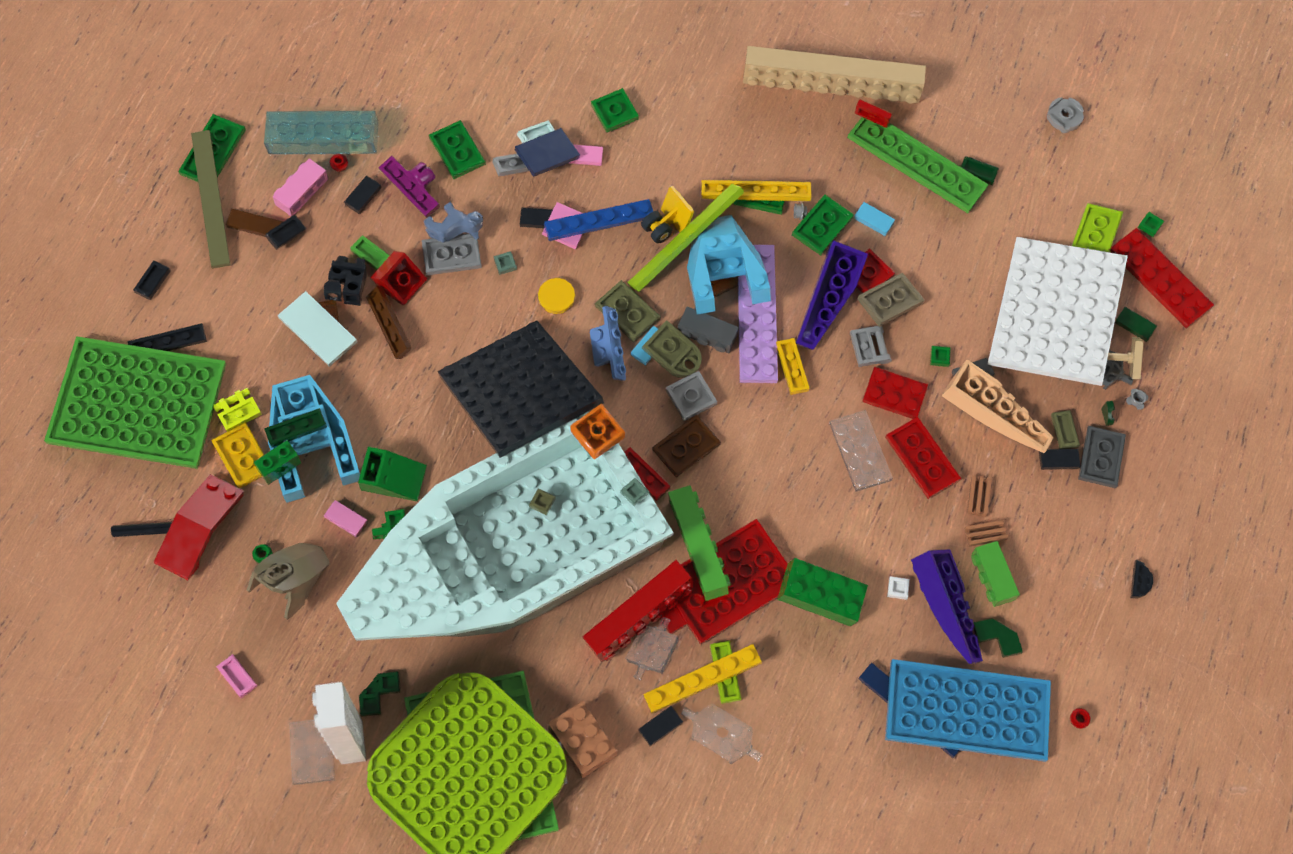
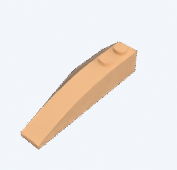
M966 360L949 382L942 396L997 432L1045 453L1054 437L1037 420H1033L1024 407L1021 408L1015 402V397L1011 393L1008 394L1001 387L1002 384L997 379L969 360Z

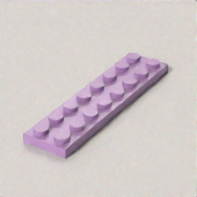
M753 245L760 254L767 273L771 301L752 304L746 276H738L740 383H777L774 245Z

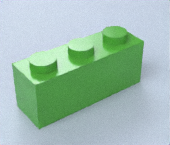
M998 541L976 547L971 555L974 566L978 567L981 583L985 584L988 601L992 602L994 607L1015 601L1020 594Z

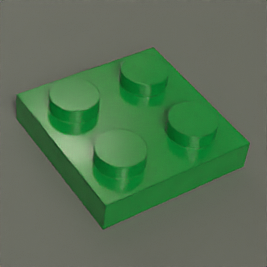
M623 88L591 101V106L606 133L639 120V115Z

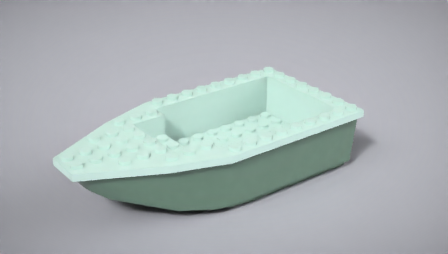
M588 411L501 458L494 454L435 485L388 533L336 604L356 641L429 636L465 637L501 633L541 616L661 549L664 540L673 536V531L650 494L644 497L636 506H633L620 493V490L634 478L643 486L644 484L619 443L598 458L593 459L572 434L570 426L590 412ZM595 429V430H594V433H595V434H601V430H600V431H597V430ZM538 488L556 496V500L547 515L529 507Z

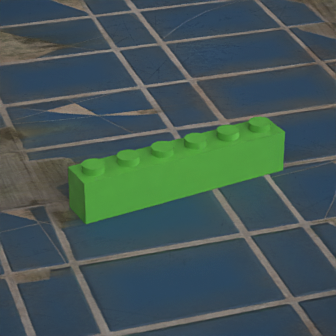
M690 485L668 492L670 505L705 600L708 601L729 594L728 586H731L728 575L723 574L724 564L721 557L717 558V545L715 541L710 539V535H712L709 524L705 525L703 519L706 518L703 508L698 507L699 498L697 492H693Z

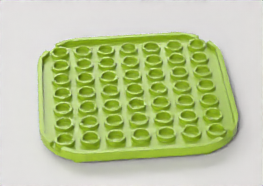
M473 672L457 673L437 684L375 750L367 768V786L376 804L428 854H504L558 795L566 779L567 763L565 754L557 740L491 679Z

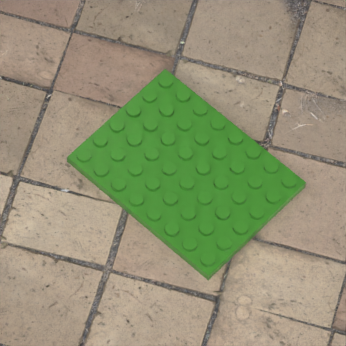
M76 336L44 441L46 444L198 469L226 362L224 360Z

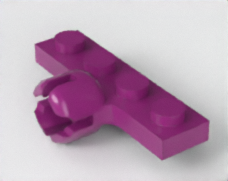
M391 156L378 167L426 218L440 207L439 203L425 190L426 186L435 179V174L425 163L420 162L412 170L407 171Z

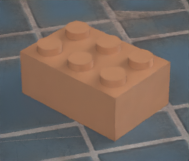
M583 701L548 723L549 730L557 742H561L563 751L582 779L617 756L616 749Z

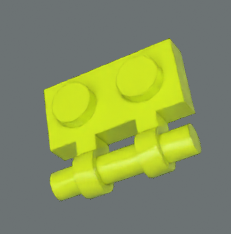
M248 388L242 391H235L234 395L226 399H220L213 406L216 412L221 409L224 410L217 415L227 432L262 415L253 397L244 399L251 395ZM237 401L240 402L239 404L229 408V405Z

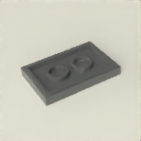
M1088 425L1078 480L1116 489L1126 434Z

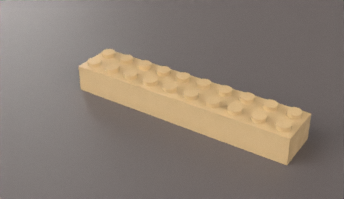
M748 46L743 83L752 86L779 87L787 90L797 89L805 92L815 91L840 96L850 95L854 97L919 103L925 84L926 66Z

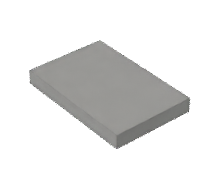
M471 234L458 235L445 243L434 238L422 240L426 276L482 268L478 240H475Z

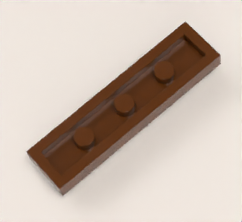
M376 286L366 296V299L395 359H401L412 347L383 287Z

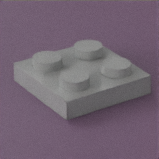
M699 371L666 387L667 394L684 421L717 405L716 398Z

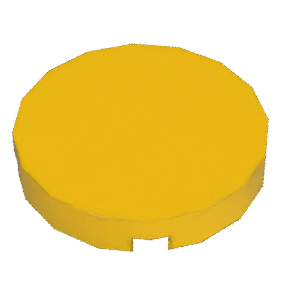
M551 278L545 281L539 288V304L549 313H564L574 304V288L565 279Z

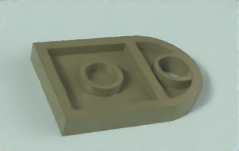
M667 320L642 346V349L663 368L679 378H685L695 373L701 365L702 356L699 348ZM692 361L694 368L688 369L685 366V362Z

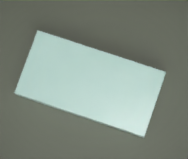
M306 291L278 314V318L329 367L357 343V339Z

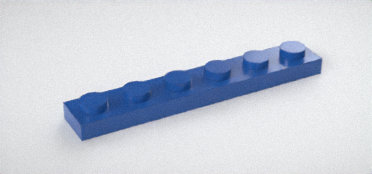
M650 199L546 221L544 222V227L548 240L552 241L639 222L649 213L653 212Z

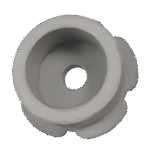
M803 202L794 206V218L802 220L807 215V206H803Z

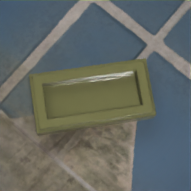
M1071 410L1052 413L1051 419L1059 449L1078 448L1080 444Z

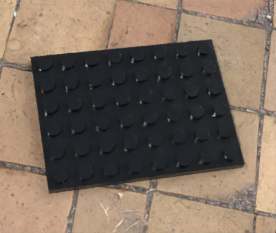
M537 320L438 371L442 381L499 458L604 403L603 397Z

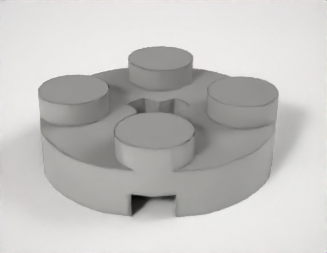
M1061 97L1051 103L1047 119L1054 128L1062 133H1068L1081 125L1084 118V110L1082 105L1075 99H1063ZM1062 112H1063V113L1068 112V113H1069L1068 117L1063 116V115H1062Z

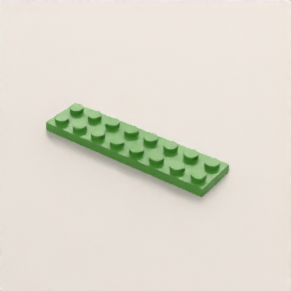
M861 117L848 134V139L966 213L970 212L989 185L891 123L885 128Z

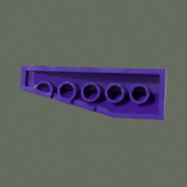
M836 241L831 243L806 310L796 344L814 350L855 290L868 253Z
M929 550L911 559L913 570L920 582V589L924 593L934 616L945 634L969 664L982 662L978 639L972 633L974 627L973 619H970L967 610L970 609L969 602L965 601L963 593L966 592L965 586L951 550Z

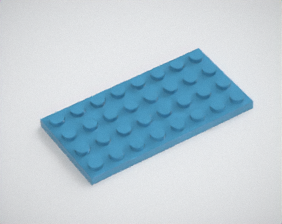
M892 659L890 662L885 740L1046 762L1048 760L1051 681Z

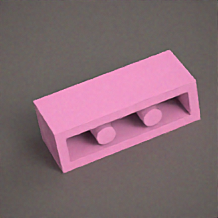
M311 159L302 163L295 174L289 176L286 183L275 191L273 196L275 205L290 216L296 214L328 180L326 170Z

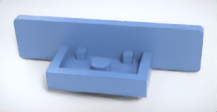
M604 306L602 309L605 325L590 329L594 365L599 367L610 363L612 378L624 381L626 380V368L623 362L618 314L616 309Z

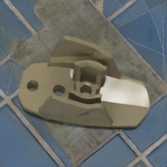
M298 543L269 555L257 565L250 577L247 591L250 593L261 583L273 592L287 593L285 599H288L284 618L289 619L305 604V600L321 572L329 565L327 555L322 547L307 543Z

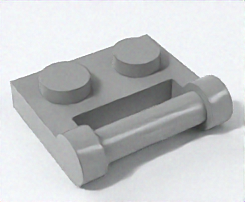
M882 326L850 331L858 367L880 363L887 364L892 361L886 349ZM871 335L876 336L880 351L879 356H876Z

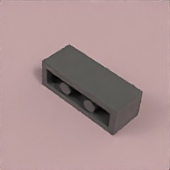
M686 307L678 324V330L688 339H694L704 346L714 347L722 353H730L739 329L738 326L705 313L697 315L696 310L690 307Z

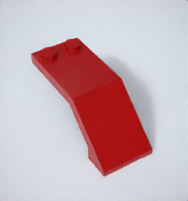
M210 474L176 513L156 555L154 564L189 580L199 568V561L212 533L244 496V491Z

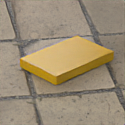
M246 422L211 440L237 488L241 489L262 477L254 461L262 457L264 453Z

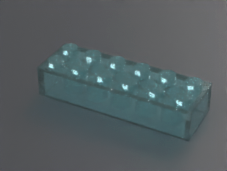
M268 111L266 114L264 145L268 154H377L379 122L375 111Z

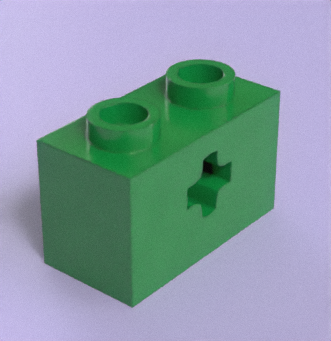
M286 440L254 461V464L260 475L269 485L300 465L301 461L298 454Z

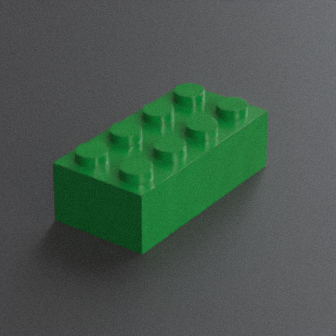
M794 558L787 564L777 600L851 627L859 620L868 585Z

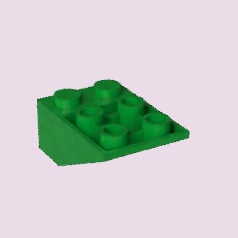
M368 447L358 484L361 491L418 502L427 465L387 450Z

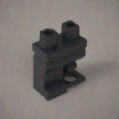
M338 256L336 261L332 260L328 281L324 284L325 299L342 301L343 293L344 304L361 306L362 292L367 278L365 259L357 258L354 263H349L346 256ZM341 284L344 285L343 292H341ZM329 293H334L338 297H331Z

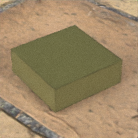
M538 488L529 507L547 515L556 500V496Z

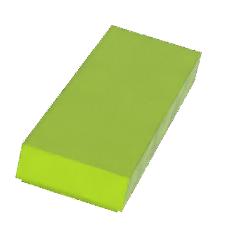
M730 641L710 644L713 662L732 654ZM737 675L717 684L721 704L741 701Z

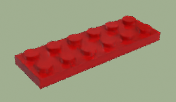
M1137 228L1111 247L1110 253L1128 256L1125 268L1186 329L1214 306Z

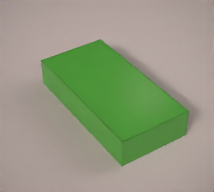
M363 235L350 247L351 252L359 258L365 259V262L375 270L390 256Z

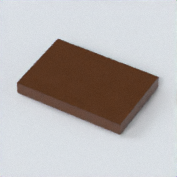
M696 414L654 445L652 450L677 478L718 447L721 441Z

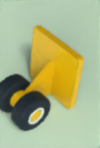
M671 186L661 206V211L665 214V217L663 218L658 211H653L644 217L641 226L647 232L653 231L651 238L655 243H662L672 234L673 230L670 224H673L681 232L689 225L694 210L684 200L680 192Z

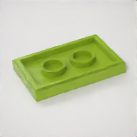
M1087 203L1072 246L1110 253L1123 212Z

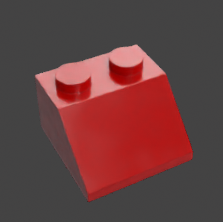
M394 251L370 277L377 286L383 287L388 296L401 305H405L427 280L426 276L406 253Z

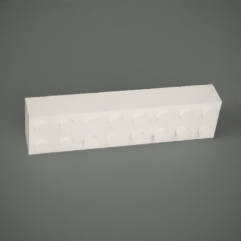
M343 683L316 685V692L312 693L313 705L316 706L318 714H314L315 727L318 728L319 733L321 732V736L324 737V741L327 742L330 751H332L335 758L341 764L366 761L363 722Z

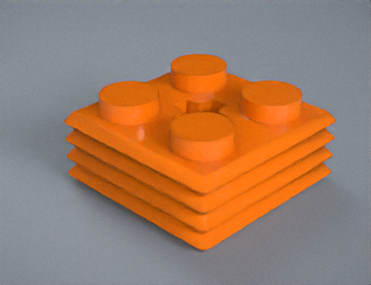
M603 404L598 405L570 426L572 434L593 459L598 458L625 438V431ZM594 430H601V434H595Z

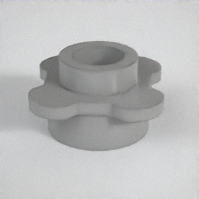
M1132 389L1131 395L1126 399L1128 405H1134L1138 410H1142L1145 401L1148 400V395L1142 390Z

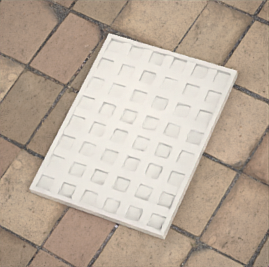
M1016 237L988 365L1102 386L1128 256Z

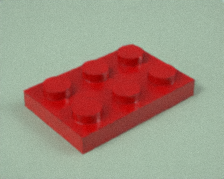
M874 367L862 402L914 419L919 415L928 384Z

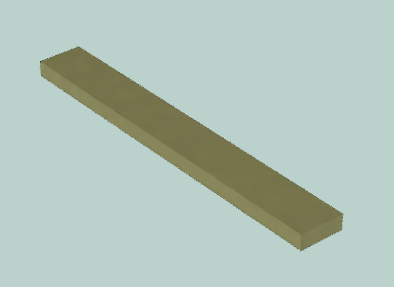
M209 130L191 133L211 267L214 269L231 266L211 133Z

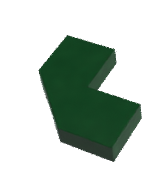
M993 618L974 622L973 628L978 643L997 639L1002 658L1023 653L1018 634Z
M399 671L378 673L369 686L359 695L361 717L381 715L380 695L400 693Z

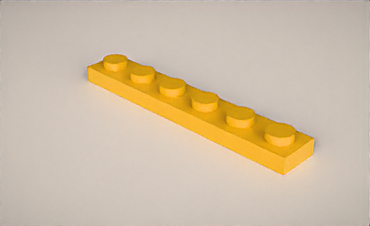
M701 181V199H716L725 189L734 184L740 186L744 191L737 200L811 201V182Z
M752 644L643 695L653 714L762 664V661Z

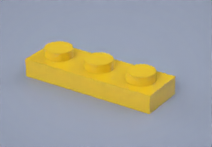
M795 339L777 341V351L790 395L808 392L810 388Z

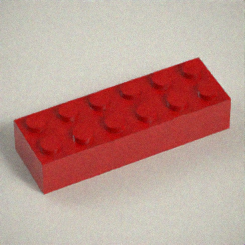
M675 560L582 636L584 641L601 662L604 660L609 661L615 656L616 650L620 647L625 648L631 642L630 639L634 635L639 636L642 634L651 621L655 623L662 617V612L666 609H672L678 603L677 600L680 597H686L693 591L692 577Z

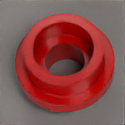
M343 154L333 155L330 159L331 168L337 172L344 171L348 166L347 157Z
M1077 708L1070 714V722L1074 727L1083 729L1090 724L1091 717L1085 709ZM1077 716H1081L1083 722H1079Z

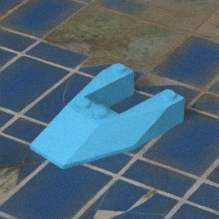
M732 215L718 217L691 243L687 272L697 315L715 311V301L710 281L745 275L752 304L771 301L770 285L760 254Z
M311 375L273 385L269 426L320 408L327 428L289 441L290 445L298 455L331 446L343 486L358 482L360 472L345 422ZM268 440L269 448H270V451H271V450H273L274 448H276L277 446L271 448L270 443H269V440ZM297 466L278 478L286 503L305 498Z

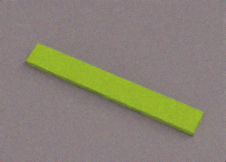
M734 184L725 189L627 282L629 286L637 291H641L744 193L743 189Z

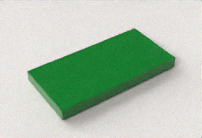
M212 114L203 131L209 130L211 133L218 178L246 128ZM192 147L178 173L198 182Z

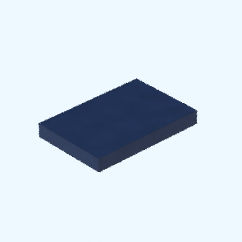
M562 128L519 144L514 149L533 177L577 160L580 157L579 152Z

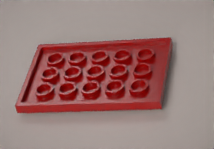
M757 519L716 543L718 552H716L717 558L721 557L724 564L723 574L728 575L731 586H728L729 594L706 601L691 559L681 564L692 577L694 587L688 596L680 597L675 606L700 645L778 598L788 563Z

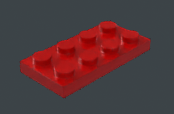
M919 417L886 434L885 438L927 499L960 481L961 477Z

